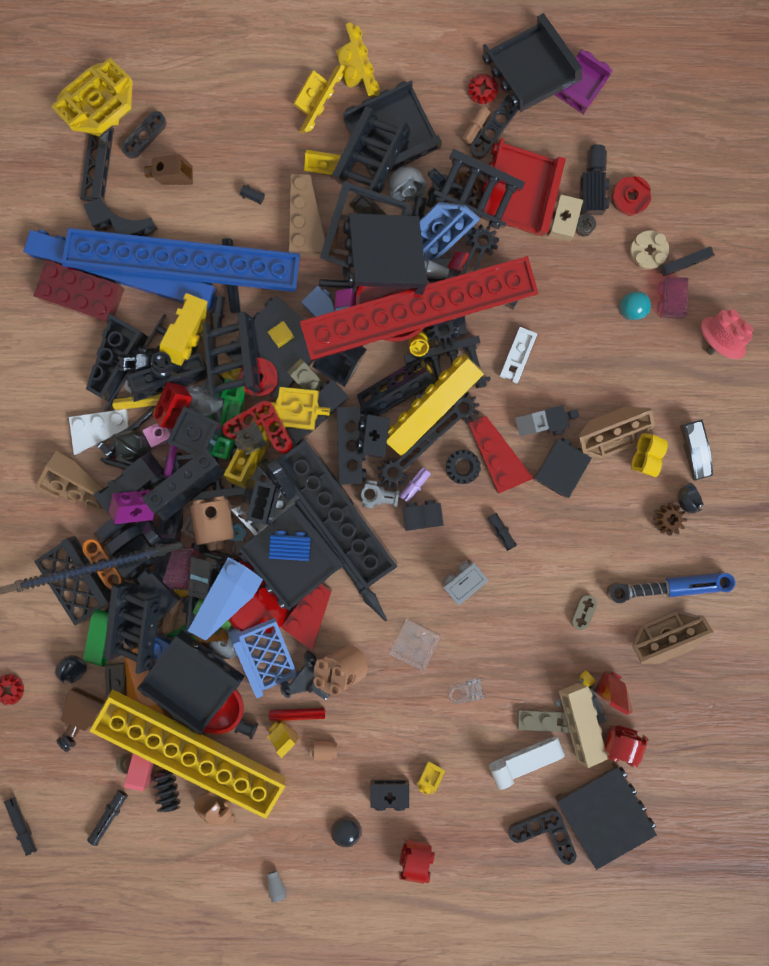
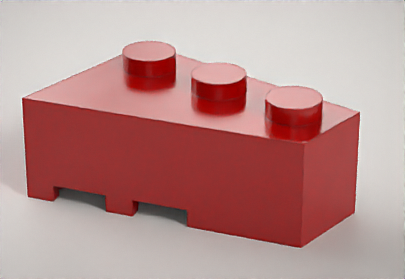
M321 583L299 602L281 626L282 629L310 650L314 648L332 590Z

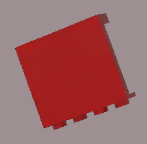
M501 138L492 147L491 155H493L492 162H489L488 165L525 182L520 192L516 191L512 194L501 220L507 223L506 226L542 237L549 231L566 158L559 156L556 159L542 156L505 144L504 138ZM488 180L484 181L482 192H484ZM499 182L498 185L495 184L483 211L484 213L494 217L506 191L505 185Z

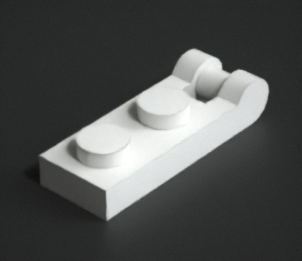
M519 327L499 377L503 379L506 377L511 379L513 383H518L537 333ZM510 365L517 368L515 373L509 371Z

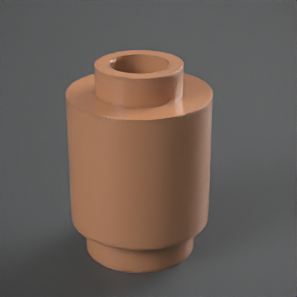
M314 741L313 745H310V757H313V761H331L332 758H337V743H332V741Z

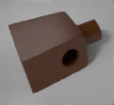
M180 154L154 157L152 159V166L144 167L145 177L154 178L162 185H193V166Z
M77 687L70 689L61 717L62 721L69 724L65 733L76 737L80 729L87 731L92 726L105 700Z

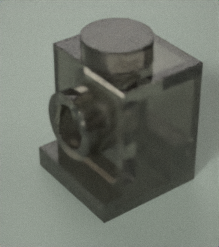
M256 421L252 423L253 425L235 433L237 438L234 439L238 450L242 449L246 455L267 445Z

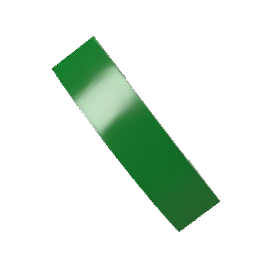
M225 378L224 383H225V382H229V381H233V380H230V379H226V378ZM244 386L222 391L221 398H225L220 424L224 425L230 419L243 413ZM231 426L230 432L233 434L235 427ZM222 430L211 455L228 459L236 439L228 438Z

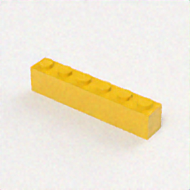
M465 353L462 356H458L453 361L452 366L439 375V380L434 385L430 384L426 388L425 394L421 398L415 399L411 404V408L407 412L401 413L398 421L388 427L387 444L403 456L484 375L482 370Z

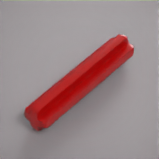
M325 708L269 711V721L325 719L326 717Z

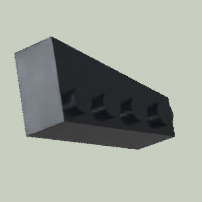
M110 313L107 318V327L102 334L101 346L97 350L96 363L92 367L86 390L108 402L128 372L117 369L118 365H120L118 355L131 354V348L143 346L148 339V336Z

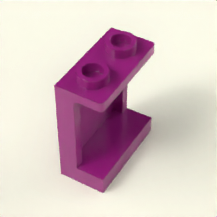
M581 49L576 60L582 67V80L558 92L555 96L584 115L613 70L610 69L607 63L600 62L594 58L592 53Z

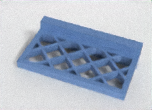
M275 618L239 633L236 629L229 632L235 651L256 699L264 696L263 690L290 680L297 675ZM274 626L271 635L264 633L267 628ZM250 635L256 636L253 642L245 641L244 639ZM261 637L268 639L265 645L257 644ZM273 640L280 642L277 648L269 647ZM254 648L261 650L258 656L251 654ZM266 651L273 653L270 659L263 657ZM278 654L285 656L282 662L275 660ZM260 662L267 663L264 669L257 668ZM272 665L279 666L276 672L269 671ZM283 668L292 670L289 673L281 674ZM266 675L272 676L270 681L263 683Z

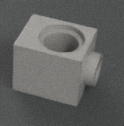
M545 410L515 418L520 436L549 429Z

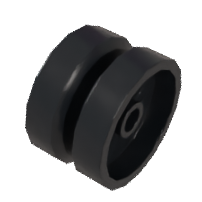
M110 519L94 533V536L99 543L109 541L105 545L104 550L109 557H112L121 552L140 535H143L138 524L132 526L130 525L133 522L114 524L113 520Z

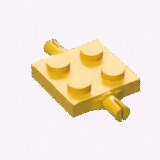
M280 387L276 402H270L276 408L286 428L315 430V422L318 415H330V408L319 407V391Z

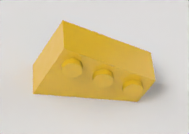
M188 293L184 296L183 308H178L176 315H178L177 320L174 324H170L160 343V352L167 353L171 358V362L180 366L185 359H189L192 347H196L199 342V336L203 330L202 323L206 319L208 301Z

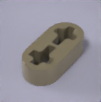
M582 595L577 602L571 623L578 630H585L590 625L597 606V601L593 596ZM590 598L592 606H587L586 611H584L585 605L583 601H587ZM582 613H584L583 620L585 623L578 626L576 619H580Z

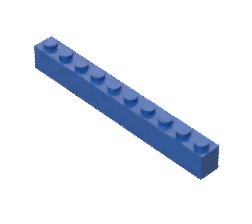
M40 229L37 232L30 230L23 252L30 257L62 265L66 238L60 235H56V237L49 236L48 232ZM72 268L180 303H184V296L188 293L208 301L207 311L211 310L213 295L216 294V289L212 286L213 283Z

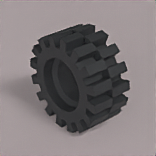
M458 450L452 453L446 462L447 475L457 484H468L479 476L481 463L478 456L472 451ZM462 459L467 460L471 466L470 471L464 475L456 470V463Z

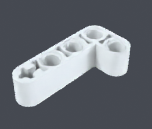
M551 737L490 763L489 769L497 788L502 790L514 784L513 779L556 762L565 757V753L558 737Z

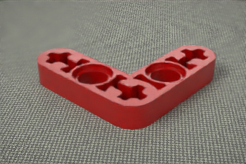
M268 401L258 403L223 425V433L230 439H238L263 425L273 447L278 452L287 453L293 445L276 408ZM265 407L269 409L267 415L263 413ZM248 416L254 417L251 425L245 424V419ZM274 422L279 423V429L271 432V424ZM231 426L235 427L233 434L230 432ZM277 436H280L285 441L284 448L279 446L281 442Z

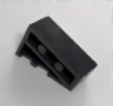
M150 452L132 463L115 480L108 482L106 488L97 491L93 496L104 510L109 513L113 493L148 490L147 485H153L161 479L159 475L164 472V469Z

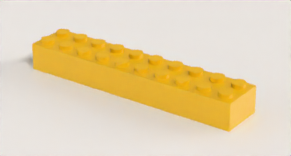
M113 689L89 731L265 819L285 788V776L202 734L191 731L188 727Z

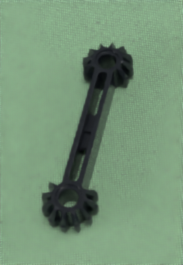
M481 224L479 225V230L473 227L472 233H468L467 238L470 240L466 241V245L472 246L473 249L461 275L466 274L475 253H479V257L473 271L477 270L484 253L492 256L493 250L498 249V245L495 243L499 242V238L494 237L497 233L496 230L489 232L490 225L485 230ZM485 238L488 244L480 245L477 240ZM455 319L429 326L432 329H428L427 334H433L429 340L437 339L436 346L439 345L440 341H443V347H446L447 340L450 344H453V338L459 337V334L455 331H459L460 326H453ZM446 326L449 332L444 335L440 334L438 328Z
M469 392L466 393L465 398L462 396L452 406L453 410L395 463H392L391 457H388L389 464L382 460L381 463L385 468L377 467V470L383 471V473L377 474V478L384 476L380 483L384 484L386 481H389L387 488H390L391 482H394L395 489L398 488L397 481L404 485L405 483L401 480V477L408 479L409 476L403 474V471L461 418H464L465 424L469 423L468 417L472 421L475 420L473 414L478 415L479 411L474 408L480 406L479 403H472L476 400V397H472L471 400L468 399L470 396ZM459 404H467L468 412L461 413L458 409ZM451 415H456L457 418L441 433L436 432V429ZM419 447L420 452L404 467H401L399 463L415 448ZM394 467L398 470L399 474L396 478L388 476L387 471L389 468Z

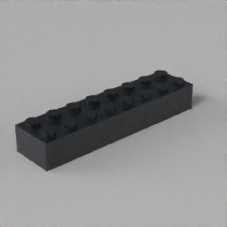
M308 438L276 459L284 470L297 496L365 589L398 567L395 558Z

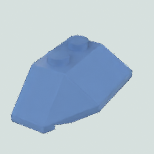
M438 202L420 220L424 260L439 259L480 220V217L465 205Z

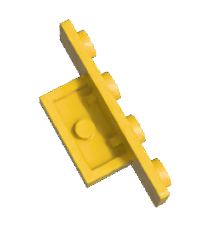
M348 22L346 28L351 42L336 50L340 65L345 66L342 72L344 73L347 87L352 88L364 81L368 96L375 98L379 96L380 88L373 75L374 68L367 56L368 50L362 40V31L357 25Z
M342 64L334 68L328 81L314 70L307 77L293 102L295 107L307 115L299 130L301 134L310 132L314 128L315 118L323 112L325 108L323 104L326 99L332 96L335 83H338L344 75L342 71L345 66Z

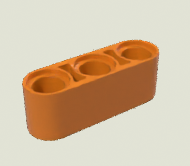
M89 539L83 544V552L92 565L101 563L103 558L107 561L114 558L113 556L109 557L104 550L105 544L99 543L97 539ZM93 542L97 545L95 553L90 549ZM114 565L108 566L106 569H96L104 584L112 589L113 585H116L111 580L113 574L119 578L117 584L126 581Z

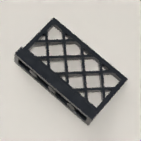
M76 536L66 538L59 545L34 561L44 577L61 573L55 571L57 561L65 563L64 572L69 570L70 564L75 565L76 568L92 565L84 554L83 547ZM61 548H64L67 552L66 560L58 558ZM43 560H53L51 570L45 568L42 563ZM96 570L83 572L76 576H68V578L76 579L74 589L66 587L67 577L62 579L61 586L56 585L54 580L47 581L75 626L90 617L96 609L100 610L110 604L111 591L104 584ZM80 581H84L88 585L87 592L78 590ZM65 591L73 592L72 602L66 601L64 598ZM77 594L86 596L84 605L76 603ZM90 597L96 598L100 605L96 608L88 606ZM75 607L83 608L82 617L79 619L74 614Z

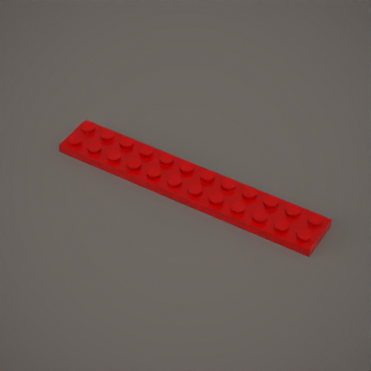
M525 256L428 284L423 295H415V290L411 289L300 321V325L312 361L526 299L539 293L529 258Z

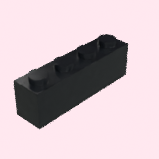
M327 380L320 387L318 405L319 407L330 408V415H332L337 410V407L342 406L349 397L334 380L331 382ZM318 415L315 422V429L320 424H322L329 416ZM286 428L293 443L292 448L314 431Z

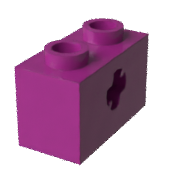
M151 490L113 493L109 513L114 524L152 520L154 513L142 499Z

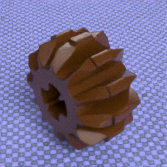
M668 503L667 507L661 505L662 511H655L659 515V517H653L654 521L659 522L655 525V528H661V534L667 532L668 536H672L673 532L675 534L680 533L679 528L685 529L682 522H687V519L682 518V516L686 512L680 511L679 505L674 507L673 503ZM673 517V521L667 522V518Z

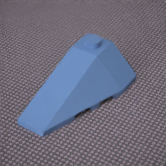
M228 557L188 632L206 641L253 598L263 579L246 566Z

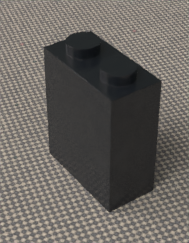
M562 438L561 440H555L533 480L562 497L569 498L592 458L588 454H583L581 448L575 449L571 446L572 443Z

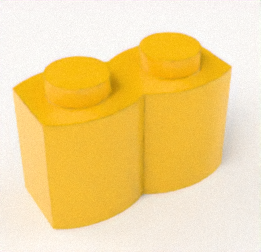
M642 433L637 443V452L632 459L631 470L647 476L657 477L662 468V458L666 454L668 441L652 434Z

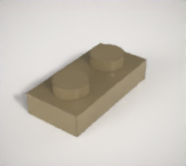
M302 359L287 371L302 389L317 391L324 384Z

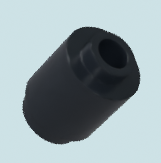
M600 144L590 146L587 157V171H606L607 151L605 146Z

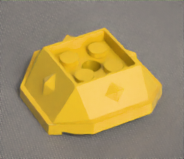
M108 58L103 63H97L89 67L66 86L51 107L72 131L101 136L111 126L118 125L119 120L132 110L133 81L117 63Z

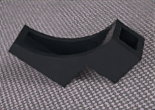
M101 197L83 204L91 225L97 231L110 228V225H113L117 234L147 237L152 235L155 230H158L155 221L151 217L143 220H128L117 216L110 211L106 202Z

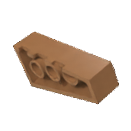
M291 174L289 252L300 254V257H320L325 238L311 176Z

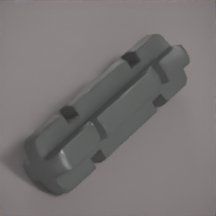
M588 687L592 692L591 699L597 711L598 724H603L608 719L603 712L604 710L598 698L595 696L594 689Z

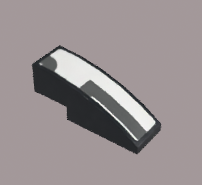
M703 419L680 425L685 442L683 446L694 481L713 476L711 453Z

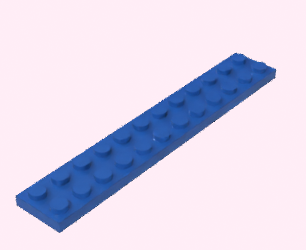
M72 228L67 230L62 257L63 267L296 292L300 254Z

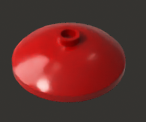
M237 689L233 691L208 723L204 732L224 734L233 730L239 724L244 712V703Z

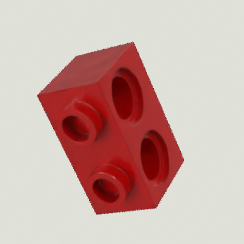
M167 382L152 416L160 427L173 429L183 407L188 408L193 397L183 385Z

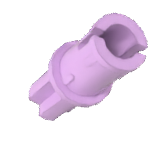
M422 467L414 478L409 480L410 483L399 496L408 503L414 494L421 490L420 487L431 473Z

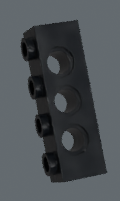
M337 407L339 482L341 485L363 484V480H366V469H362V461H366V456L357 455V449L349 451L346 447L349 441L356 442L357 438H359L358 422L361 416H364V412L361 411L360 407ZM347 423H356V430L354 432L347 431ZM356 460L358 462L357 469L349 470L347 468L348 461Z

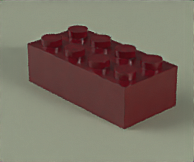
M46 260L33 296L43 302L108 323L109 313L113 316L116 315L124 289L113 282Z

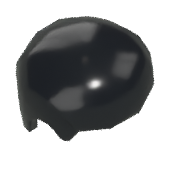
M690 483L679 490L677 496L678 503L685 512L696 514L702 510V508H699L704 504L694 484Z
M69 655L62 658L56 664L54 673L62 683H64V680L74 683L85 674L87 665L80 657Z
M340 818L335 821L331 828L332 840L343 848L355 845L362 836V827L356 819Z

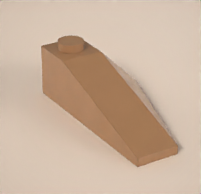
M55 451L35 487L52 497L59 498L62 496L68 498L71 503L76 504L78 501L84 503L87 508L110 514L104 510L93 496L94 493L103 488L74 460Z

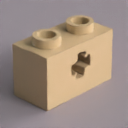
M560 195L559 199L555 202L553 210L555 213L553 219H551L549 237L571 242L574 238L583 200ZM562 215H565V216H566V218H565L566 221H563V220H562V218H563V217H561Z

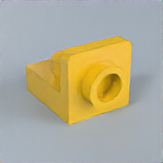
M428 761L415 786L423 794L435 793L445 770Z

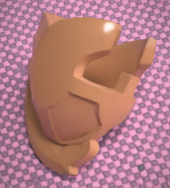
M212 792L204 793L197 798L194 809L205 822L217 826L235 823V814L232 813L230 801Z

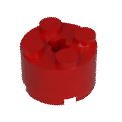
M611 725L604 746L605 752L608 753L610 760L616 762L622 760L632 767H638L639 763L642 762L649 739L645 735H642V737L638 736V731L621 725H617L614 728Z
M406 839V844H403L400 854L399 865H401L402 871H399V879L421 884L429 883L431 875L429 866L433 864L435 853L431 851L432 846L429 843Z

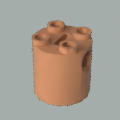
M224 496L212 498V502L205 503L204 499L193 501V505L189 506L196 545L208 543L209 551L225 548L223 540L235 538L229 500H225ZM209 507L214 508L216 511V515L213 518H208L205 515V510Z
M354 646L341 647L316 661L313 683L325 693L336 696L366 677L368 672L366 658Z

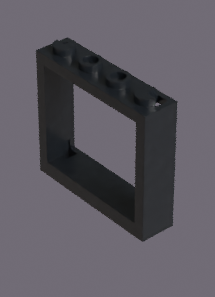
M344 181L320 259L347 268L346 261L330 256L329 253L349 191L402 209L400 216L412 215L411 204Z

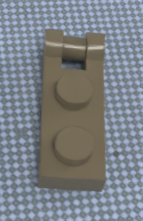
M518 709V730L570 733L564 711ZM557 718H562L563 724H557Z

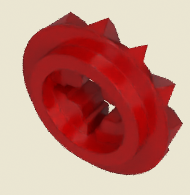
M487 73L472 77L468 84V94L474 102L488 104L497 96L498 83H496L494 77L489 76ZM485 82L488 90H485L483 95H481V88H478V86L481 87Z
M13 674L1 676L0 702L4 705L17 703L24 694L23 682ZM12 685L10 689L12 693L3 695L6 690L4 686L8 687Z

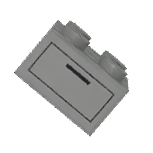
M464 561L457 567L459 571L454 575L450 573L443 579V588L458 606L489 581L472 561Z

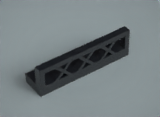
M112 126L99 137V142H96L94 135L89 134L80 195L82 201L91 202L100 197L105 200L114 134ZM98 148L97 159L94 161L91 157L92 152ZM95 167L94 179L92 180L89 176V171ZM93 185L92 196H86L87 189Z
M200 352L190 355L189 359H185L181 366L171 362V372L166 378L155 377L151 372V368L127 375V381L132 390L133 402L161 394L167 382L186 386L207 379V365Z
M420 356L357 394L361 409L366 415L380 416L424 390L430 384L436 383V380L429 371L424 358ZM421 364L422 368L413 372L415 367ZM405 375L403 380L397 382L400 376ZM388 385L386 390L381 391L382 387ZM372 394L371 398L365 402L364 398Z

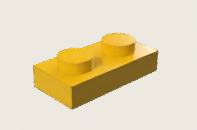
M306 150L304 171L332 175L341 155Z

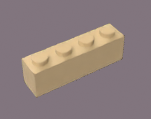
M580 683L560 690L559 694L578 763L589 768L608 760L604 747L605 744L601 736L602 729L596 717L597 711L591 699V690L588 686Z

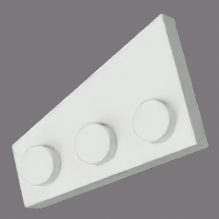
M127 409L69 417L74 455H78L82 451L96 446L101 441L112 438V435L115 433L118 435L122 431L127 430L130 427Z

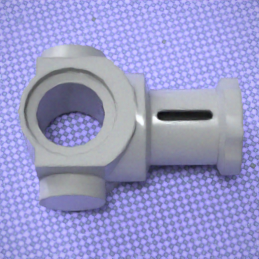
M366 480L365 487L361 492L363 499L362 507L374 508V505L381 506L382 503L392 504L394 507H397L399 490H384V487L377 486V482ZM367 489L375 491V497L372 500H368L364 496V492Z

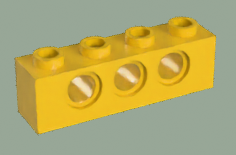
M275 422L270 426L271 432H275L278 428L275 426ZM263 425L244 435L224 473V476L230 483L244 489L247 479H252L258 463L263 458L271 442Z

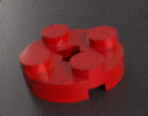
M639 176L624 177L613 190L612 202L618 211L628 216L640 214L651 202L650 185ZM627 192H635L636 194L634 197L636 198V200H630L628 198Z
M257 357L259 374L264 375L260 382L261 391L254 393L245 386L244 391L255 397H263L270 394L277 386L278 373L270 361ZM243 367L240 370L238 379H241L244 376Z

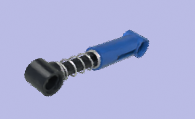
M717 572L666 578L663 583L656 581L653 584L647 582L644 585L640 583L634 586L627 583H612L608 586L606 594L611 601L624 603L634 597L644 596L645 598V596L650 595L654 597V595L659 594L677 597L730 592L734 589L736 581L729 573ZM724 577L726 579L725 586L721 587L720 580ZM709 582L711 583V584H709V585H699V586H695V584H700V583H709ZM617 588H620L622 591L619 598L614 597V591Z

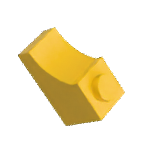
M276 721L268 729L270 732L267 738L274 745L276 753L282 758L296 744L298 734L285 721L280 723Z

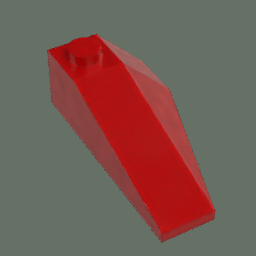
M604 671L594 689L595 693L615 709L626 715L631 714L633 709L626 684L621 681L622 676L613 671L610 674Z

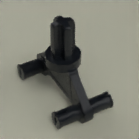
M436 168L428 171V176L433 181L432 186L428 190L429 198L426 206L429 208H433L435 205L436 197L432 196L434 191L441 192L447 179V175L441 174ZM453 182L449 194H461L465 185ZM473 189L471 190L469 197L472 196Z
M306 651L304 653L306 664L290 684L287 681L281 683L280 691L285 698H290L293 694L306 691L311 693L313 691L326 700L330 697V694L317 688L313 683L316 656L311 651Z

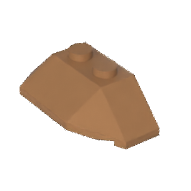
M622 407L589 420L578 436L583 454L605 458L636 446L641 434H648L649 430L655 427L653 411L651 408Z
M675 611L641 625L632 647L641 664H660L696 649L714 632L704 616Z

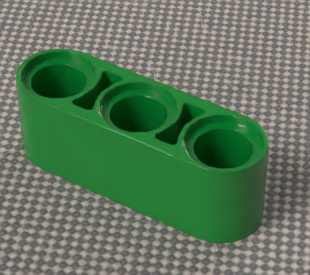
M96 609L91 616L83 659L87 663L104 667L108 662L103 656L109 612Z

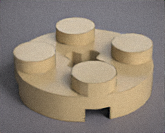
M656 231L640 233L630 245V258L643 270L656 269L666 261L669 255V245L665 235ZM648 246L654 249L651 255H648V252L644 250Z

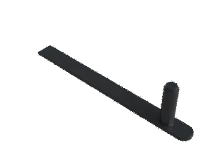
M165 314L159 320L144 346H149L157 332L162 336L167 332V329L161 326L166 318ZM131 371L127 372L104 411L108 412L113 400L116 399L125 385L127 375L132 373Z

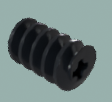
M166 769L156 771L154 773L156 776L151 781L158 783L153 786V789H159L154 796L160 797L155 804L162 805V807L157 809V812H171L179 809L181 806L178 805L181 803V800L177 798L179 796V792L176 791L178 785L174 783L177 780L176 776H173L174 773Z

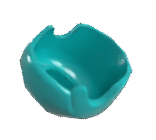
M640 291L626 294L620 300L619 305L621 315L629 321L645 318L650 313L651 308L650 298L647 294Z

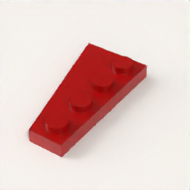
M487 416L468 424L498 494L534 479Z

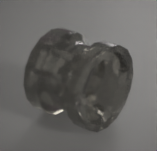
M589 214L580 216L575 232L582 237L589 236L596 227L595 218Z

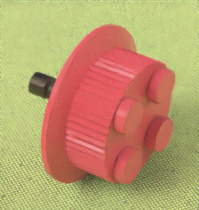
M722 310L715 317H706L701 322L702 334L711 345L706 350L709 355L717 351L725 357L741 359L746 354V345L752 340L754 328L749 323H746L736 310Z

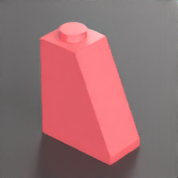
M133 753L124 788L144 791L152 782L155 764Z

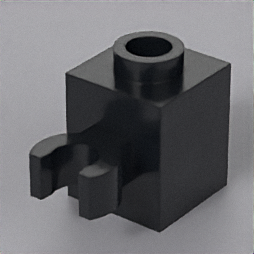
M563 405L546 409L545 414L549 426L547 433L553 432V435L565 433L564 429L569 428L567 420L580 417L578 409L566 413Z

